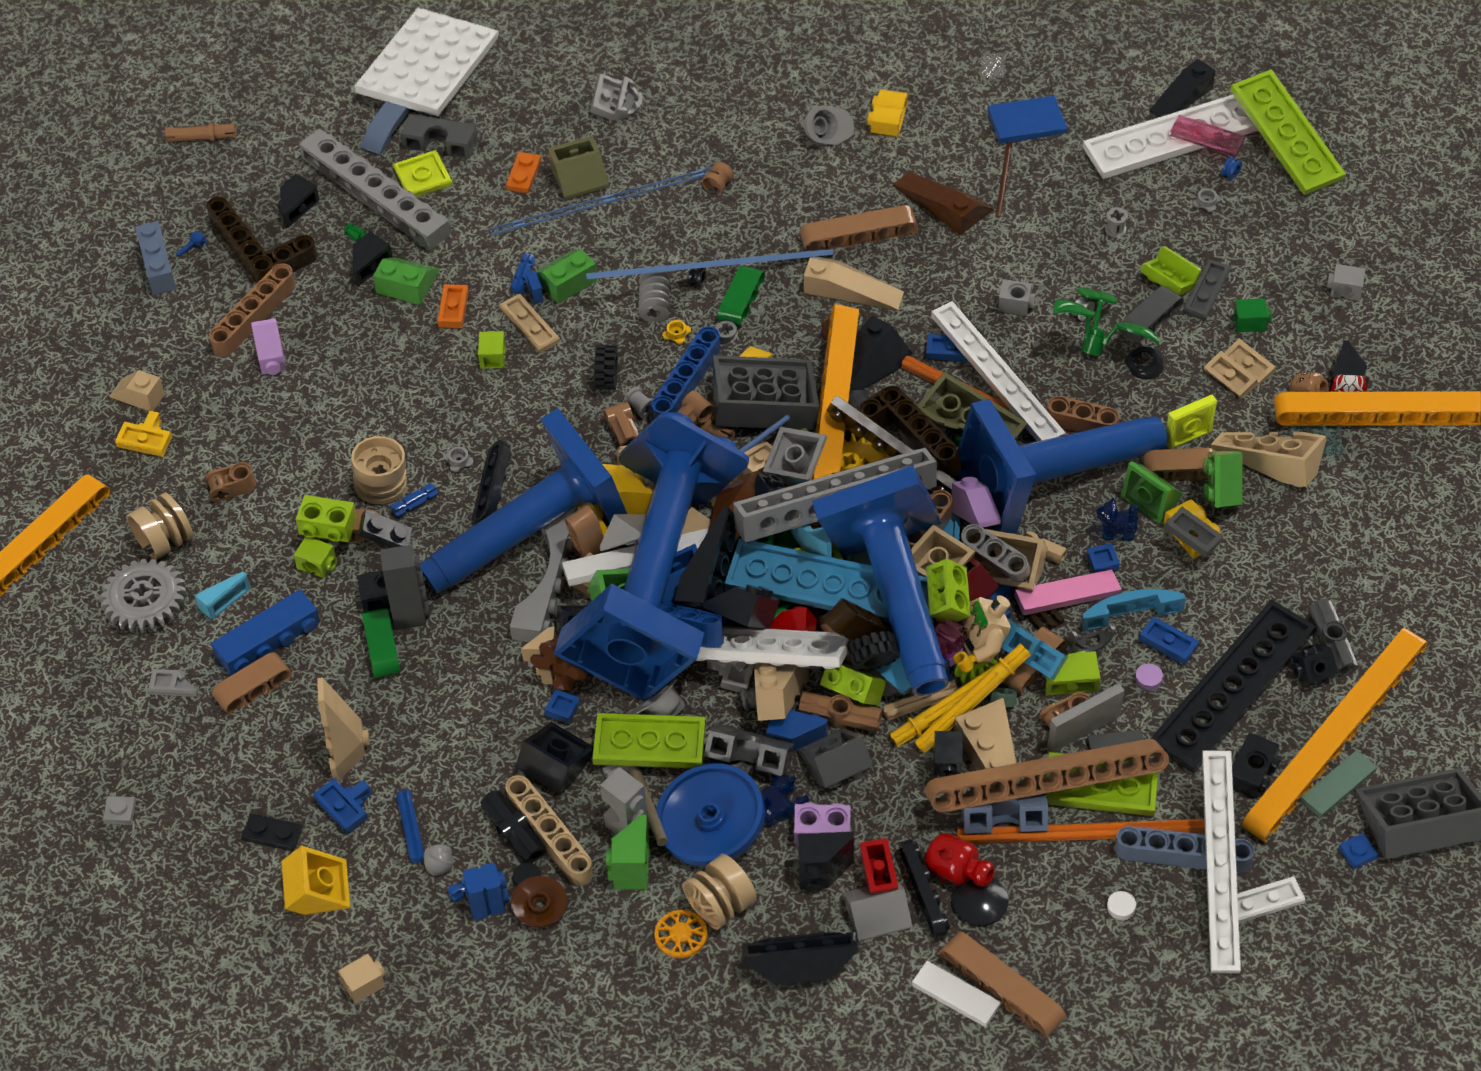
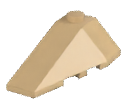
M812 257L809 259L804 273L805 294L897 311L904 291L838 260Z
M1222 432L1212 442L1211 449L1215 451L1242 452V464L1282 483L1292 484L1296 487H1307L1318 473L1326 436L1306 432H1293V436L1278 437V432H1269V435L1255 437V434L1252 432Z
M317 678L318 704L322 726L325 729L326 748L329 749L330 756L333 757L329 758L332 777L339 781L365 756V746H370L368 729H363L362 721L326 680L324 678Z

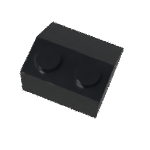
M747 584L746 588L734 587L704 602L703 608L747 627L770 629L781 599L773 596L774 591L771 589Z
M551 722L523 741L515 768L522 771L526 776L544 784L548 789L560 794L571 786L593 755L594 746Z
M854 831L798 834L800 890L817 893L822 889H828L854 863Z

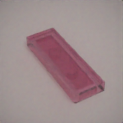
M1178 115L1170 130V136L1234 157H1237L1245 141L1244 135L1182 115Z

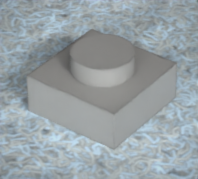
M108 796L103 817L104 824L132 825L136 805L135 797Z

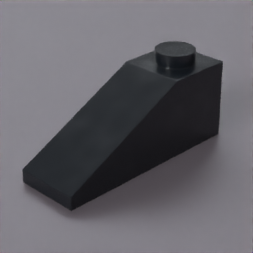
M1197 59L1182 70L1149 112L1159 118L1187 109L1213 89L1216 70L1200 59Z

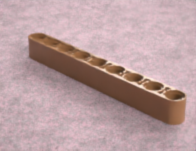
M1145 739L935 778L927 783L925 795L936 811L948 812L1156 773L1167 767L1169 757L1156 740ZM1157 752L1153 758L1149 759L1153 753ZM1130 757L1128 762L1122 764L1126 758ZM1104 762L1100 768H1096L1097 765ZM1078 767L1075 772L1070 773L1073 768ZM1051 772L1047 778H1043L1046 773ZM1022 777H1025L1022 782L1016 783L1017 780H1019ZM998 782L995 787L990 788L993 783ZM972 787L970 791L963 793L966 788ZM945 792L942 797L936 798L939 793Z

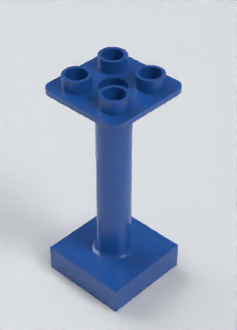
M678 412L661 413L619 455L621 465L656 484L624 590L613 584L609 585L561 628L553 653L567 662L645 701L697 660L704 632L660 610L691 503L707 504L742 473L749 464V457L744 452L738 450L734 442L724 437L711 435L693 425L692 420L688 416Z

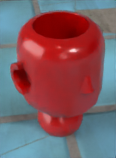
M950 833L937 835L931 841L925 854V866L931 874L939 878L942 884L948 881L956 886H962L969 879H972L978 886H987L995 874V867L990 861L979 860V851L975 845Z

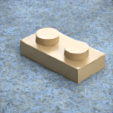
M764 440L744 452L749 457V464L742 474L745 475L754 471L764 473L765 461L769 457L772 445Z

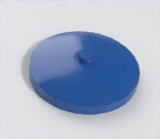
M720 763L697 766L679 775L664 790L656 808L668 839V843L664 845L667 851L684 863L705 867L721 854L728 855L732 859L743 854L759 836L765 820V803L756 782L743 770Z

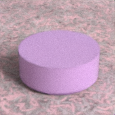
M1143 664L1137 669L1135 680L1140 688L1154 690L1161 685L1163 673L1154 664Z

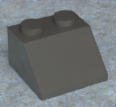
M845 728L796 750L816 783L828 789L841 785L842 780L850 776L858 777L866 773L867 768L873 766L863 736Z

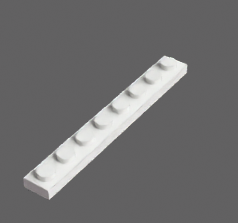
M953 301L932 311L931 318L1012 413L1027 422L1025 428L1036 441L1066 434Z
M1203 751L1211 973H1240L1231 751Z

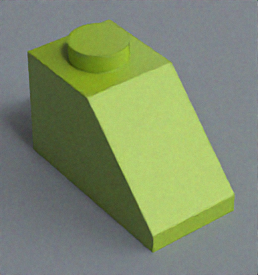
M1079 651L1068 654V658L1054 680L1049 677L1046 678V696L1099 691L1101 678L1096 651Z

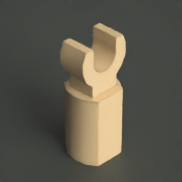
M1027 531L1026 536L1038 538L1036 533ZM1044 539L1048 547L1045 559L1060 565L1067 555V548Z

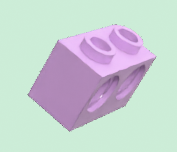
M814 803L795 804L794 846H798V834L850 831V805L839 803L831 805H816ZM806 822H812V823H814V824H812V825H805L804 823H806ZM832 823H840L841 825L834 826Z

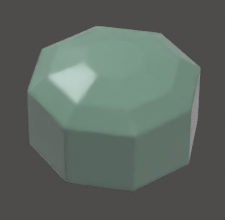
M998 687L992 691L990 702L992 703L1004 698L1005 708L1015 707L1017 693L1009 688Z

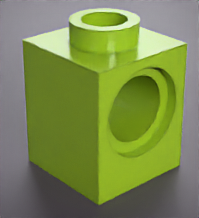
M504 331L479 332L478 358L480 369L505 368L504 353L506 351Z
M305 537L294 554L297 569L308 573L314 572V575L325 578L328 571L332 572L337 564L333 545L314 538Z

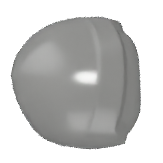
M438 844L425 849L424 865L429 874L438 876L452 868L454 862L452 850L449 846Z

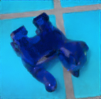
M1111 498L1109 502L1097 508L1096 517L1102 521L1101 532H1103V540L1113 541L1116 534L1124 535L1121 538L1122 541L1134 540L1139 520L1137 505L1133 504L1129 507V510L1118 511L1115 499Z
M775 775L772 785L767 786L761 791L765 803L764 823L767 828L789 819L795 813V804L809 803L808 796H799L793 802L785 796L797 789L795 786L796 776Z

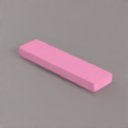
M1111 569L1039 584L1035 586L1034 590L1015 589L1014 597L1022 614L1028 615L1108 598L1120 594L1122 589Z

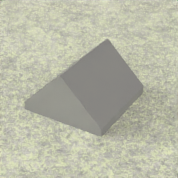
M780 427L765 464L764 474H773L780 477L783 481L782 483L789 487L811 481L827 436Z
M614 514L600 544V551H613L637 545L646 514Z
M898 881L899 890L870 894L868 887H863L842 893L858 942L912 928L905 889Z

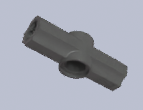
M1326 598L1317 600L1309 606V612L1319 634L1320 644L1332 648L1338 674L1335 675L1340 677L1349 676L1354 671H1357L1358 663L1346 637L1347 628L1340 622L1332 601H1328Z

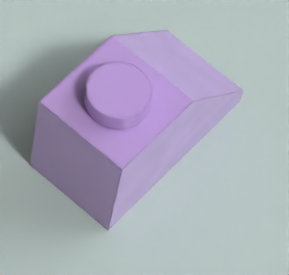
M276 318L252 322L251 325L262 375H275L280 371H285L284 352Z
M965 477L962 481L952 483V512L982 528L1001 524V517L988 486L974 477Z

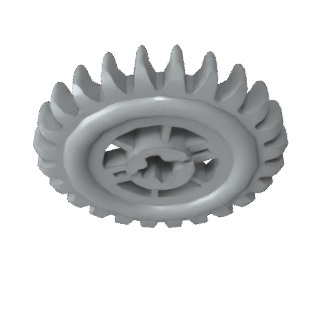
M141 559L138 564L134 560L131 561V566L124 564L122 565L123 570L113 571L115 577H108L106 579L108 584L102 586L103 593L100 595V600L102 602L101 608L105 611V617L107 619L111 618V623L114 626L119 621L121 630H124L125 625L128 624L132 633L136 625H139L141 632L144 633L146 624H149L151 629L155 631V621H158L165 627L163 617L166 616L173 621L174 617L171 610L180 613V606L177 603L184 605V597L187 595L186 584L182 579L181 573L175 571L174 566H167L165 561L157 564L156 559H151L149 563H147L146 559ZM155 582L160 585V586L153 587ZM133 600V603L129 605L126 601Z

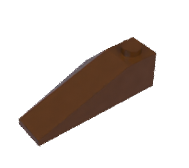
M908 172L893 183L895 188L960 235L994 210V208L975 195Z
M754 471L736 477L717 494L709 529L724 506L729 507L734 513V502L755 497L756 477L758 474L768 475ZM737 530L734 548L737 546L739 538L742 539Z

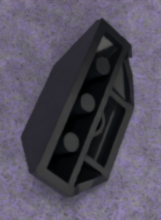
M820 932L791 935L741 944L744 963L772 984H781L783 986H791L799 982L820 983L824 980L832 979L858 951L855 932H847L845 934L841 932Z

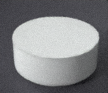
M1118 891L1109 897L1107 910L1113 918L1126 920L1133 916L1136 901L1131 894Z

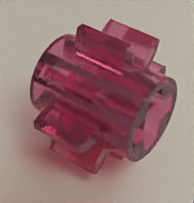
M946 620V623L941 622L935 627L941 652L952 654L953 651L958 652L961 650L966 641V635L961 632L964 626L954 620L952 622Z

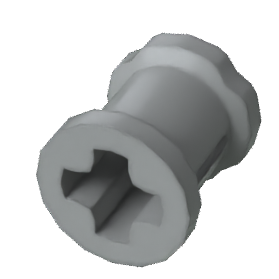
M1120 207L1111 208L1106 215L1108 224L1105 227V232L1114 238L1122 237L1126 233L1125 222L1128 220V213Z
M633 387L626 393L623 402H628L638 412L639 417L644 419L652 413L651 403L653 398L646 397L639 387Z

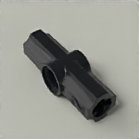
M493 790L486 794L485 798L480 802L481 807L495 824L497 833L505 837L507 840L506 844H511L525 863H534L542 858L546 853V848L531 830L530 823L522 811H516L500 790Z

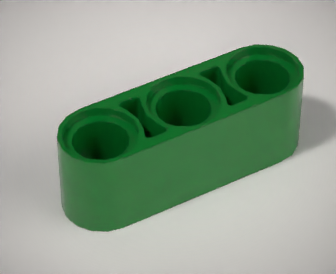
M743 265L738 268L719 307L718 321H730L736 326H743L741 323L744 318H747L751 310V302L756 300L760 291L758 288L761 283H764V271Z
M388 608L362 613L374 678L401 673Z

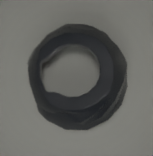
M1149 346L1137 347L1129 353L1125 360L1131 374L1142 380H1152L1163 372V357L1159 351ZM1141 352H1147L1154 357V360L1150 365L1141 366L1134 365L1132 358Z

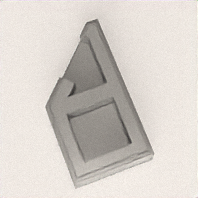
M152 670L148 687L149 695L198 696L195 687L191 686L179 670Z

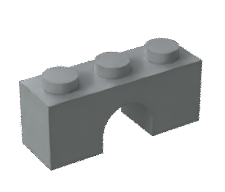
M618 767L600 785L602 800L611 806L604 813L605 827L616 835L638 816L647 814L644 785Z

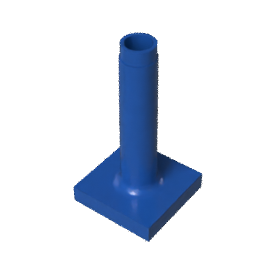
M990 399L971 403L958 447L962 468L954 477L957 482L962 481L965 477H974L988 486L1001 517V524L984 527L985 529L1017 534L1033 484L1142 457L1151 450H1164L1167 443V433L1159 417L1153 416L1018 446Z
M558 408L541 418V421L561 467L421 562L422 573L437 595L459 583L580 503L596 504L604 515L602 520L607 527L614 514H627L612 476Z
M911 465L812 501L817 520L843 559L848 555H855L867 550L912 693L916 696H927L945 689L949 685L945 671L946 666L907 538L908 535L942 523L937 507L914 466Z

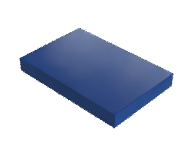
M1055 95L988 105L987 108L1000 144L1064 134L1068 130Z

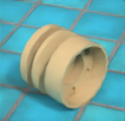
M374 436L364 439L355 446L352 451L351 463L356 494L363 501L371 504H387L400 498L407 486L405 452L402 445L388 437Z
M167 492L158 496L159 501L156 499L150 500L149 505L152 513L144 506H140L126 516L128 525L142 548L151 544L154 552L149 556L156 560L171 551L168 539L175 546H181L183 540L189 541L194 536L183 509Z
M721 854L705 866L706 873L698 871L693 875L694 878L690 877L683 882V890L690 905L715 930L724 926L725 921L729 922L734 918V911L741 913L757 901V894L749 877L732 858L725 854Z

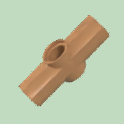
M804 691L800 699L798 712L819 715L827 719L836 728L850 726L877 733L883 709L852 702L849 697L842 694L828 697Z

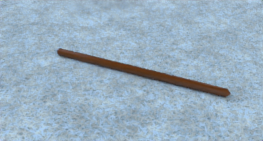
M1008 142L1006 145L995 214L997 218L1001 217L1013 142Z

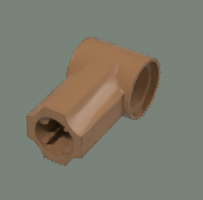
M692 391L685 396L681 404L682 407L677 412L688 416L692 420L693 425L696 426L698 423H704L710 419L715 411V407L699 392Z
M628 402L603 409L604 419L609 422V430L613 431L619 446H627L639 435Z

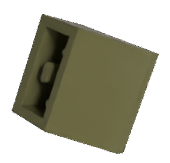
M593 136L548 148L550 169L564 200L609 187L602 157Z

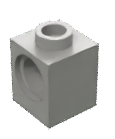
M1336 264L1334 274L1329 273L1327 288H1332L1330 296L1338 298L1343 296L1344 299L1360 301L1365 268Z
M1003 279L999 295L998 312L1027 316L1028 309L1034 308L1036 294L1031 293L1032 283Z

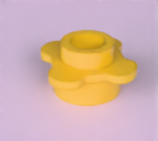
M673 320L667 324V331L662 334L663 339L675 341L678 345L685 343V337L691 333V328L681 320Z

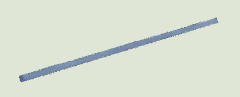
M712 167L489 228V231L516 224L511 228L491 233L492 236L701 178L706 175L704 171L711 170ZM689 175H693L692 178H688V179H684V180L677 181V182H674V183H670V184H666V185H663V186L655 187V188H652V189H648V190H645V191L637 192V193L630 194V195H627V196L619 197V198H616V199H615V197H613V196L621 195V194L628 193V192H631V191H635V190H639V189H642V188H646V187H650V186H653V185H657V184H660V183H664V182H668V181H671V180H675V179H678V178H682V177H686V176H689ZM599 200H603V201H604V202H601V203H598V204H594V205H591V206L583 207V208H580V209H576V210H573V211L565 212V213H562V214H558V215H555V216L547 217V218L540 219V220L533 221V222H529V223H526V224H525V222H523V221H527V220H530V219H534V218H538V217H541V216H545V215H549V214H552V213H556V212H559V211H563V210H567V209H570V208H574V207H577V206H581V205H585V204H588V203H592V202H595V201H599Z
M833 249L586 273V279L833 255Z

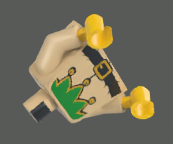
M998 595L994 601L979 597L970 601L971 617L954 623L967 653L963 651L958 652L953 657L961 671L969 672L973 668L974 662L986 661L991 663L995 655L1000 652L1002 643L1011 628L1005 612L1010 607V602L1005 597ZM935 619L940 625H943V626H947V625H948L947 623H945V622H943V621H940V620H938V619Z

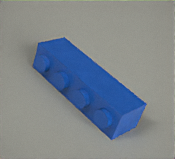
M299 589L211 642L214 656L231 676L261 657L273 653L279 647L290 645L302 633L313 631L317 624L320 623L317 608Z

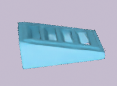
M241 572L198 593L195 596L198 609L210 619L217 617L250 590L247 574Z

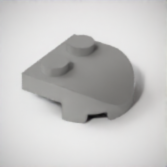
M600 73L597 78L590 112L609 120L628 118L639 109L643 100L642 92H638L634 87L635 82L626 76L621 82Z

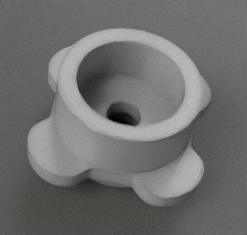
M1202 189L1198 192V198L1193 201V205L1196 208L1206 209L1207 212H1214L1216 204L1221 201V197L1212 189Z
M454 447L444 456V460L450 464L452 472H459L460 469L471 467L474 463L473 459L468 456V450L463 447Z

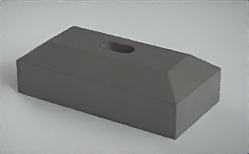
M1181 507L1165 524L1166 530L1205 558L1223 540V535L1184 507Z

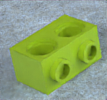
M304 495L295 520L299 535L309 538H324L334 542H349L357 520L354 502Z
M949 559L926 566L929 612L931 617L949 625L971 617L967 568Z
M842 662L840 667L825 669L820 682L821 686L861 703L879 706L887 684V680L866 671H856L853 669V666Z

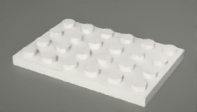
M417 8L355 84V93L395 103L438 117L491 49L499 36V32L485 26Z

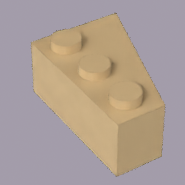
M760 662L754 664L758 721L785 719L795 703V696L801 694L803 683H807L809 680L808 667H798L792 664L774 666L770 663Z
M1004 698L955 717L954 731H963L962 747L976 770L1016 763ZM998 782L993 783L990 788L995 787Z

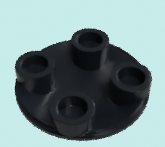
M994 878L987 886H978L972 879H969L964 885L956 886L952 896V905L958 916L978 927H986L998 921L1005 914L1009 902L1006 889Z

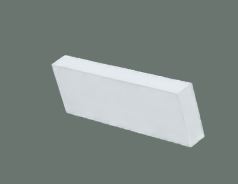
M1293 876L1238 893V923L1305 903L1306 899L1295 877Z
M926 961L912 981V986L984 1027H987L1001 1006V1002L929 961Z

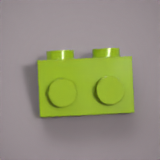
M1163 246L1160 248L1156 259L1143 263L1140 272L1146 275L1151 282L1163 285L1180 296L1190 292L1195 287L1201 269L1171 249Z

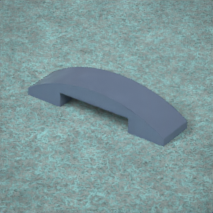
M386 101L368 127L360 149L380 156L391 142V135L411 109Z

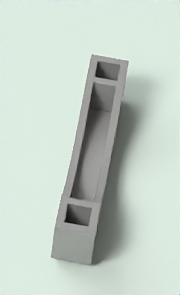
M576 507L541 529L542 536L550 550L549 565L538 587L515 607L510 624L512 640L530 642L548 627H552V622L549 620L551 615H556L558 600H556V595L562 593L564 585L562 562L570 561L567 558L568 553L574 551L564 519L576 512Z

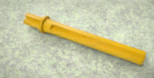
M1020 643L1004 659L999 658L1000 662L915 740L916 746L922 752H927L933 746L935 731H950L955 726V717L970 712L1010 674L1014 675V670L1031 656L1029 651Z
M996 665L913 719L911 717L907 718L908 722L889 734L891 740L899 747L914 736L922 735V731L936 722Z

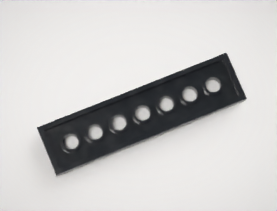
M1271 599L1150 739L1156 740L1170 759L1190 772L1195 773L1202 765L1203 751H1214L1292 660V654L1297 653L1315 633L1316 626ZM1280 629L1284 631L1285 635L1276 636L1272 633V630ZM1260 646L1267 647L1270 650V652L1266 654L1260 653L1257 650V648ZM1251 664L1256 669L1247 671L1242 668V665ZM1235 681L1240 684V687L1233 689L1226 683ZM1213 699H1221L1225 702V705L1215 706L1211 701ZM1203 716L1208 718L1210 722L1208 724H1200L1196 721V718ZM1188 734L1193 736L1195 740L1185 742L1180 737Z

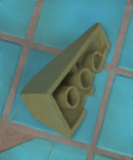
M944 372L917 406L934 423L964 430L971 403L987 400L988 398ZM991 401L1016 440L1027 426V422Z

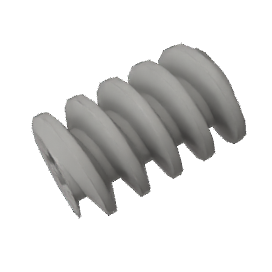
M667 271L645 273L640 276L638 312L645 321L663 322L669 317L670 276Z

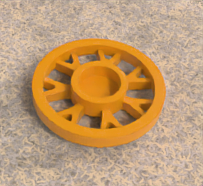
M675 910L667 913L658 921L654 932L655 941L659 949L666 955L675 958L690 957L698 953L705 945L707 927L704 920L698 914L688 910ZM680 915L688 916L686 923L679 922ZM669 918L675 922L672 927L665 923ZM697 921L700 923V927L691 929V924ZM668 931L670 935L659 937V932ZM692 935L701 936L700 943L692 940ZM672 940L676 945L672 950H669L665 946ZM688 943L691 950L682 952L680 945Z

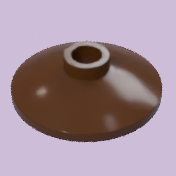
M547 876L530 877L522 881L515 888L511 898L512 911L515 917L527 926L535 928L550 926L556 923L566 911V891L553 878ZM539 902L545 904L543 908H535V905Z

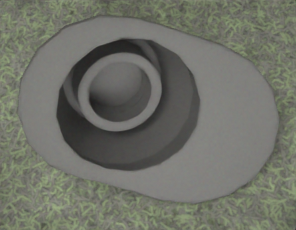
M815 106L809 111L804 122L801 123V127H804L806 135L811 140L822 144L838 145L851 137L854 132V122L851 115L846 110L837 107Z
M677 679L671 680L654 696L627 714L676 716L685 706L684 701L673 686Z

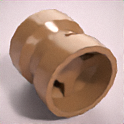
M716 162L710 172L702 179V184L708 191L712 187L718 188L715 194L720 195L725 189V184H728L734 178V173L727 164Z

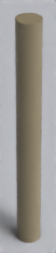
M630 766V775L644 785L647 819L656 842L659 846H664L668 843V839L639 766Z

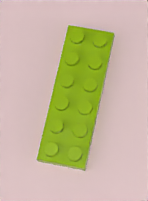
M1272 69L1232 84L1230 91L1303 195L1317 191L1345 178L1346 173Z

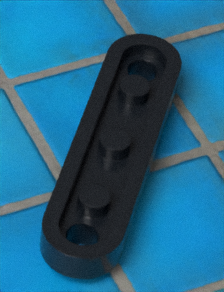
M502 440L496 441L487 453L472 515V521L476 524L497 510L498 502L502 496L501 489L506 478L507 463L511 457V447Z
M911 839L899 842L900 855L934 940L946 937V930L950 929L949 921L946 914H941L939 910L940 899L937 891L931 890L929 885L931 877L928 868L921 865L920 859H922L920 848L917 843L913 844Z

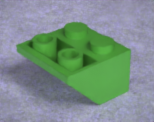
M1208 451V458H1204L1203 461L1204 473L1208 474V483H1204L1203 487L1204 499H1207L1208 503L1214 507L1242 505V452Z

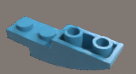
M1007 618L1011 628L1001 648L1010 653L1021 643L1031 654L1024 663L1054 680L1068 657Z

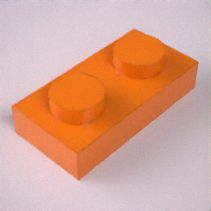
M518 152L506 183V190L529 194L541 163V155Z
M444 284L437 321L439 328H463L469 293L468 285Z

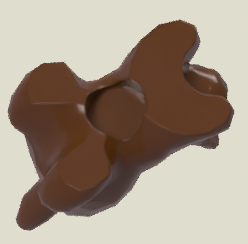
M556 636L552 640L541 643L539 646L540 655L533 654L530 657V662L538 669L551 671L555 675L552 684L555 689L562 692H570L578 681H583L587 678V673L589 672L553 654L558 641V636Z

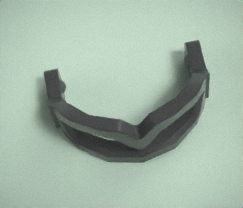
M1111 624L1107 626L1106 630L1081 636L1080 640H1078L1079 636L1076 631H1071L1069 636L1064 638L1073 653L1079 651L1095 652L1103 649L1112 640L1116 629ZM1100 636V643L1087 649L1075 647L1077 645L1080 648H1084L1087 639Z

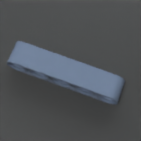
M1125 826L1117 833L1115 852L1121 859L1207 870L1205 835L1133 826ZM1235 838L1236 855L1245 857L1244 859L1236 857V873H1245L1252 866L1255 853L1254 846L1248 840ZM1128 842V843H1131V844H1133V845L1128 846V845H1125L1124 843ZM1151 846H1159L1160 849H1155ZM1179 849H1186L1189 852H1183Z

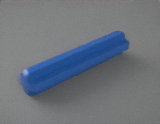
M399 791L396 796L410 861L412 863L423 862L424 850L411 791Z

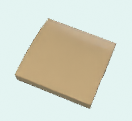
M1239 338L1225 352L1220 351L1204 366V370L1239 398H1242L1276 372V367Z

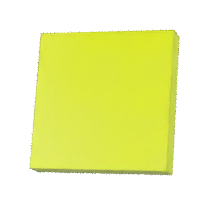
M436 150L392 164L403 189L411 191L415 197L453 185Z
M1213 395L1168 413L1166 446L1169 449L1212 432L1217 400Z

